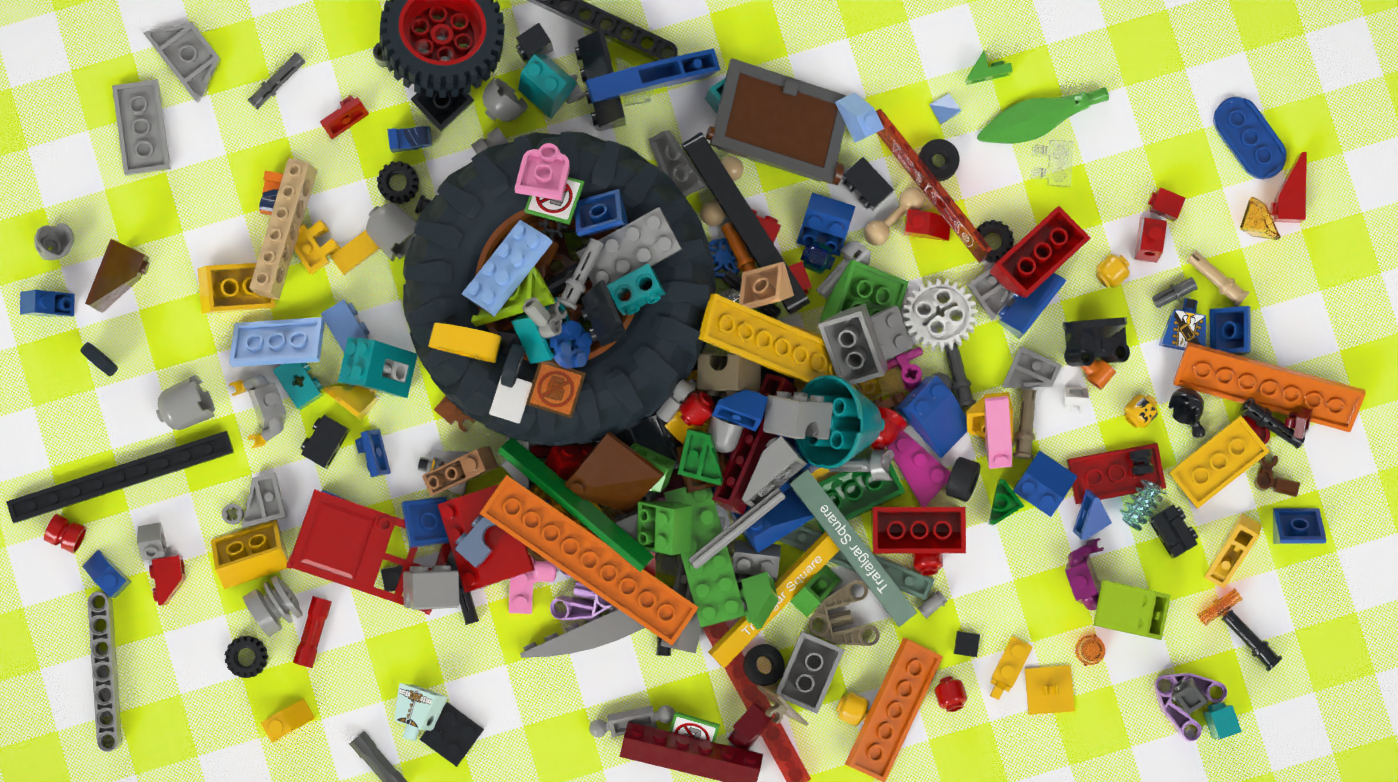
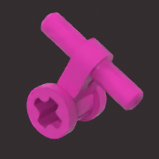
M919 346L886 361L888 365L887 371L897 366L899 367L902 378L901 384L907 392H912L922 381L920 367L909 363L910 360L923 355V351Z

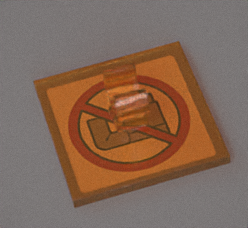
M548 361L539 362L526 405L572 419L586 373L574 369H565L558 364Z

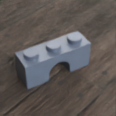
M481 515L471 524L474 528L468 534L464 532L455 542L458 544L455 550L475 568H478L492 553L493 550L486 544L484 535L489 527L497 526Z

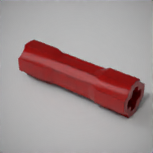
M312 596L308 617L293 663L313 668L318 644L332 601Z

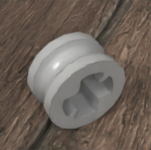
M228 504L222 510L223 520L231 525L239 524L244 517L243 509L236 504ZM230 508L231 510H234V508L238 510L236 512L238 516L236 520L232 518V521L228 519L229 513L227 512Z

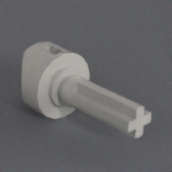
M859 241L847 242L840 249L844 260L816 289L825 299L833 291L850 260L869 265L871 252ZM855 253L858 254L856 259L853 257Z
M874 449L871 459L852 458L840 467L829 469V472L871 471V476L875 481H892L893 479L889 476V466L895 454L891 449Z

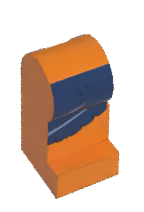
M264 172L263 195L259 204L261 214H272L283 177L282 173Z

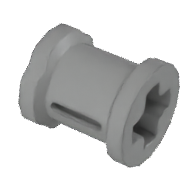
M571 75V77L577 82V75ZM578 84L568 96L567 104L579 101L586 96Z

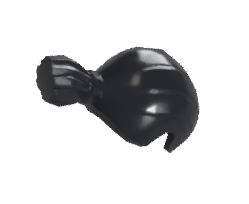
M1181 388L1174 391L1168 406L1169 409L1173 408L1172 417L1179 423L1190 425L1193 437L1205 436V429L1199 421L1204 410V400L1201 395L1189 388Z

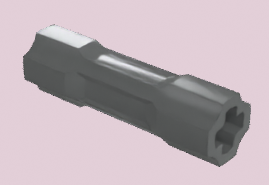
M365 731L349 743L382 782H408L382 754L375 742Z

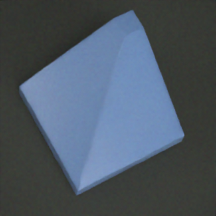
M950 94L929 104L940 125L961 113L960 107Z

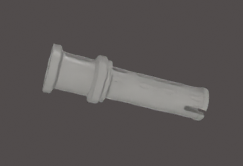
M590 238L589 244L572 278L566 280L567 286L561 298L557 299V302L559 301L563 306L576 310V303L581 292L586 290L584 284L604 246L603 243Z

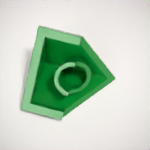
M1003 479L997 481L988 523L991 526L1024 507L1023 503Z

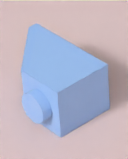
M855 92L835 102L854 143L884 129L875 108Z

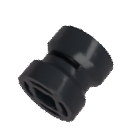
M1152 449L1129 452V459L1133 463L1131 468L1132 475L1155 472L1154 465L1151 463Z

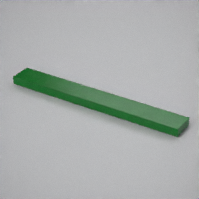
M510 438L500 447L498 453L639 572L655 557L591 502L580 498L564 485L565 481L517 440Z

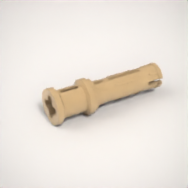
M1197 250L1187 259V262L1219 288L1218 291L1221 295L1227 296L1234 302L1235 307H1238L1249 295L1250 292L1244 291L1235 283L1234 278L1230 277L1228 279L1200 255Z

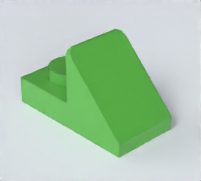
M984 50L967 76L966 85L1011 76L1013 72L1011 63L1005 64L1004 61L992 63L991 67H988Z

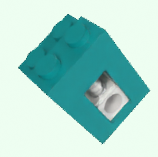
M348 337L338 382L364 387L391 396L408 398L417 353L376 340Z

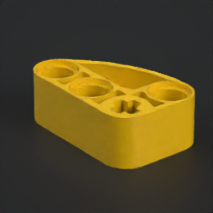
M434 323L428 346L437 350L496 363L502 339L501 336L490 332L450 324Z

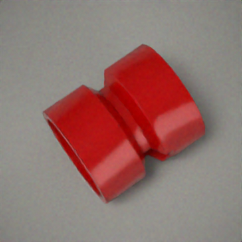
M55 514L46 528L43 540L55 546L61 544V549L74 554L85 537L87 527L77 522L69 524L67 518Z

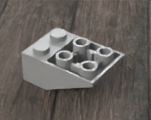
M735 540L732 567L739 592L740 589H743L742 579L768 572L774 582H777L781 545L771 544L757 553L748 541ZM742 600L743 607H744V611H745V610L747 609V605H746V602L744 603L743 600Z

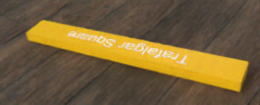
M826 532L775 583L779 601L763 627L757 630L752 623H748L746 616H743L708 651L720 666L725 668L839 551Z

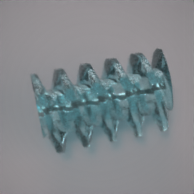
M1144 479L1140 480L1144 488L1137 486L1135 488L1139 495H1130L1134 502H1125L1128 511L1120 509V513L1123 515L1122 520L1138 531L1142 530V526L1139 523L1146 524L1147 518L1145 516L1151 517L1153 514L1151 509L1158 507L1155 501L1161 502L1163 500L1160 493L1167 494L1160 486Z

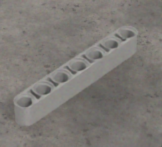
M94 592L89 596L87 604L96 739L100 750L111 752L120 748L122 744L113 601L105 592ZM98 596H103L105 605L99 609L95 605V600ZM100 619H104L107 623L106 629L102 632L97 629V622ZM102 642L108 645V651L105 655L100 654L98 651V646ZM103 665L108 666L110 669V674L106 678L100 675V668ZM105 688L111 691V698L108 701L103 700L101 696ZM107 711L113 715V721L110 724H106L103 721V715ZM107 735L113 736L115 740L111 748L107 747L104 742Z

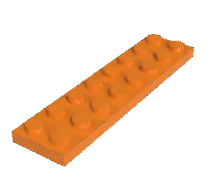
M1191 342L1186 344L1173 380V385L1242 404L1252 397L1255 399V403L1261 407L1289 416L1290 412L1299 414L1303 407L1312 409L1310 422L1346 432H1351L1366 395L1365 389Z

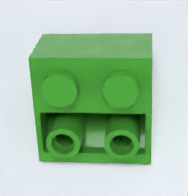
M639 501L637 542L647 550L668 555L689 552L691 548L692 505L678 502Z

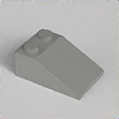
M782 436L771 439L766 444L767 448L762 452L742 498L750 507L757 504L775 488H780L807 465L795 448Z

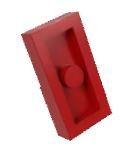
M349 95V97L340 102L342 108L337 109L320 121L331 139H334L369 115L358 97L354 99Z

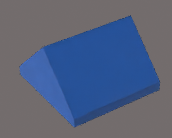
M619 189L578 200L575 208L576 233L578 236L586 237L629 224Z
M1250 306L1210 309V348L1235 355H1246L1251 352Z
M1273 508V544L1326 543L1327 539L1319 508Z

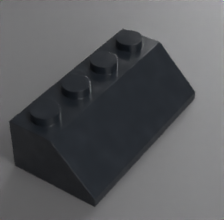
M603 29L577 40L578 47L574 49L577 61L582 60L584 68L580 69L583 83L588 79L614 72ZM585 91L588 104H592L589 91ZM620 97L593 103L595 112L591 113L593 125H598L599 131L626 125Z

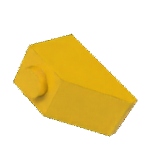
M303 698L261 722V725L271 742L275 743L314 720L315 716Z

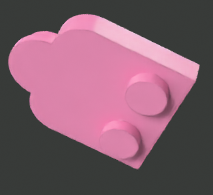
M551 143L543 144L539 150L532 149L527 151L522 158L515 185V193L562 201L570 171L567 156L561 154L559 148Z

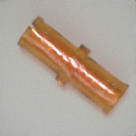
M1233 588L1232 591L1219 600L1217 598L1213 600V604L1198 613L1197 616L1206 627L1220 615H1226V611L1240 601H1243V598Z

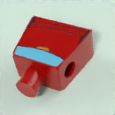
M1140 217L1134 260L1158 262L1163 253L1167 221Z

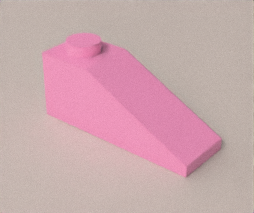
M1008 396L985 398V452L989 469L1012 467Z

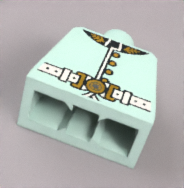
M400 683L394 718L395 721L406 724L403 738L416 741L419 730H433L447 701V696L413 684Z

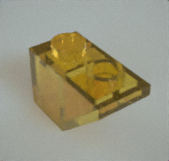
M899 367L887 370L884 376L855 384L856 389L869 400L886 397L905 390Z

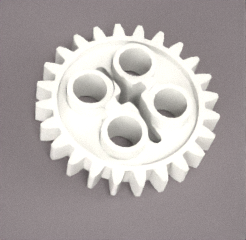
M938 278L936 285H933L928 280V287L926 288L919 284L920 292L912 290L914 298L907 297L909 305H904L906 313L903 314V320L907 321L904 323L906 329H910L909 337L916 335L915 343L922 340L923 348L930 344L932 351L935 350L936 346H940V350L943 352L946 345L953 350V343L962 346L961 338L968 341L969 335L967 332L974 333L972 325H977V319L974 317L977 316L978 311L973 309L976 307V302L970 301L972 294L964 295L966 292L965 287L958 290V282L950 286L949 279H946L945 283L941 284ZM946 297L949 301L947 303H940L938 299ZM921 309H927L930 311V313L927 315H921L918 312ZM953 315H959L962 317V319L959 321H953L952 319H950V317H952ZM934 327H940L943 329V331H941L940 333H934L931 331V329Z

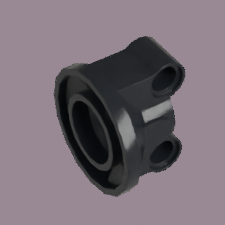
M1127 317L1062 322L1066 340L1064 359L1067 365L1071 367L1089 366L1094 362L1095 357H1100L1106 363L1126 362L1130 356L1125 327L1127 325Z

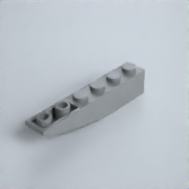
M613 606L607 609L609 612L607 615L600 617L597 614L592 618H587V624L579 627V624L576 623L565 628L567 633L558 636L556 632L545 637V643L537 646L536 642L523 647L525 652L520 653L522 658L577 653L618 641L645 627Z

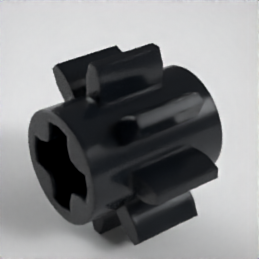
M546 218L544 222H538L540 227L545 228L541 233L550 235L552 241L554 236L557 235L563 238L562 229H568L567 225L558 222L557 230L553 228L548 230V223L550 221L556 223L557 221Z

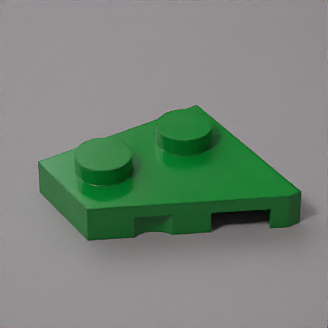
M692 428L687 429L678 474L721 486L723 484V477L712 434Z

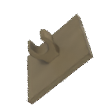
M760 685L757 686L774 704L765 712V715L771 717L776 712L772 722L780 723L785 714L805 726L809 724L780 695Z

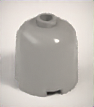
M388 203L381 207H374L369 213L370 217L366 225L367 234L392 262H394L395 257L399 260L406 256L412 238L416 236L414 233L416 221L397 204Z
M193 375L161 392L158 398V410H156L160 422H165L172 429L183 430L215 416L213 414L215 407L209 391L203 392L199 385L203 381L197 375Z

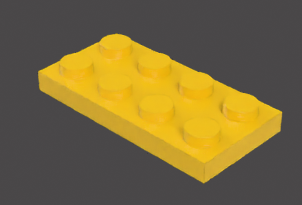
M1240 415L1168 472V474L1198 509L1268 454L1270 450Z

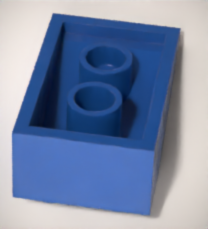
M937 375L925 377L896 407L898 412L939 458H943L967 432L966 415L953 393Z
M792 488L783 493L785 495L784 500L742 533L757 553L814 518ZM747 505V507H746L744 513L747 512V511H748L750 508H752V507H750L749 505ZM730 511L733 522L742 516Z

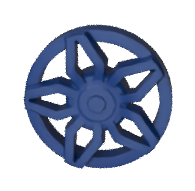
M726 238L715 239L709 242L710 252L715 253V255H712L713 263L717 266L714 268L715 277L722 279L726 274L717 272L721 269H724L726 272L732 270L735 274L740 272L736 268L735 262L737 260L735 257H732L733 252L732 250L729 251L730 247ZM722 244L725 245L726 250H725V249H722V247H721Z

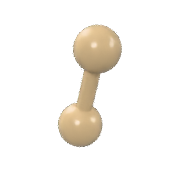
M734 156L723 158L721 163L732 180L737 181L740 179L744 171L741 160ZM715 198L713 201L706 202L700 210L701 220L708 226L720 225L726 216Z
M915 187L903 190L899 197V207L884 221L874 220L866 225L864 230L866 241L874 246L886 243L890 236V226L908 209L920 211L925 203L923 192Z

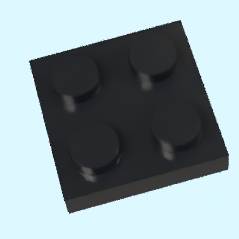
M446 702L434 729L431 731L426 730L419 740L457 767L482 734L484 728L449 702Z

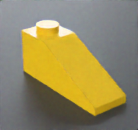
M1241 513L1204 578L1224 589L1260 536L1262 524Z

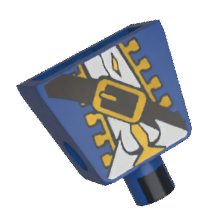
M1185 298L1182 310L1174 309L1171 311L1159 346L1181 351L1185 350L1187 342L1206 346V315L1196 313L1197 300Z

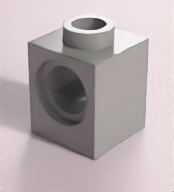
M161 522L138 526L137 545L142 561L165 557L166 538Z

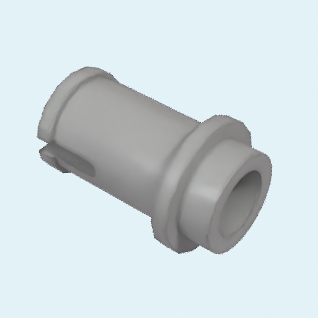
M940 591L933 592L932 597L917 607L926 619L941 606L945 607L947 600Z

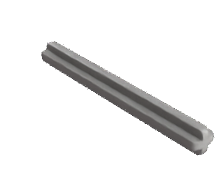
M775 488L688 559L692 566L698 569L784 500L785 495L779 488Z

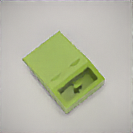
M1102 580L1093 626L1162 640L1171 595Z

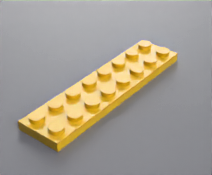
M710 294L698 339L806 384L819 376H836L823 339L720 295Z

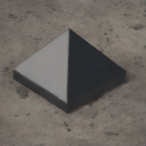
M515 330L498 331V335L502 339L500 345L503 354L509 353L513 344L522 346Z

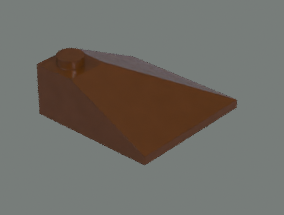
M110 239L85 304L98 312H105L141 279L142 274L145 275L150 265V262H148L149 257Z
M608 431L573 469L564 485L584 500L628 513L664 476V473Z

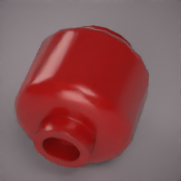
M702 391L700 393L692 392L680 406L682 421L688 426L692 424L695 426L704 425L712 416L714 401Z
M912 554L914 569L920 572L921 575H935L943 567L942 554Z
M953 676L940 679V684L934 689L939 707L947 712H955L964 708V704L968 700L963 682L953 679Z

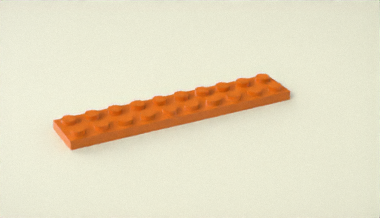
M505 475L479 513L671 646H673L699 608L643 569L639 572L604 541L508 475Z

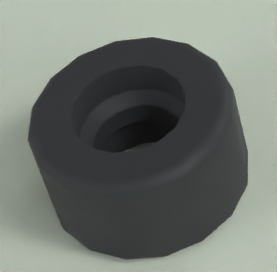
M958 457L947 482L946 495L967 502L977 484L981 465L978 462Z

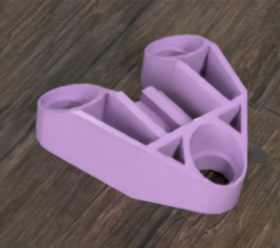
M559 569L562 574L571 577L570 575ZM576 582L573 591L574 595L594 599V601L560 595L551 602L550 611L553 617L559 620L586 619L596 616L613 605L580 582ZM557 601H562L566 605V612L556 610L555 604Z
M1192 673L1158 676L1154 681V690L1160 711L1184 740L1196 741L1202 733L1201 725L1191 718L1188 713L1171 702L1174 685L1181 680L1187 681L1193 678L1208 698V701L1213 703L1222 702L1226 699V686L1223 683ZM1162 679H1168L1171 683V688L1167 692H1162L1158 687L1159 681ZM1213 686H1219L1222 690V695L1219 699H1213L1210 696V689ZM1188 724L1194 725L1197 729L1194 737L1189 738L1184 733V728Z

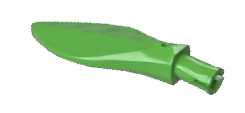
M1102 87L1088 93L1083 91L1063 97H1041L1023 100L995 117L977 135V140L986 143L1014 144L1038 139L1074 114L1087 110L1091 105L1108 101L1109 93L1106 87Z

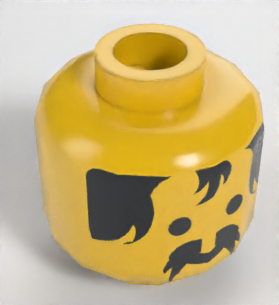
M1137 394L1125 405L1124 418L1134 428H1145L1158 416L1156 408L1158 403L1150 395Z

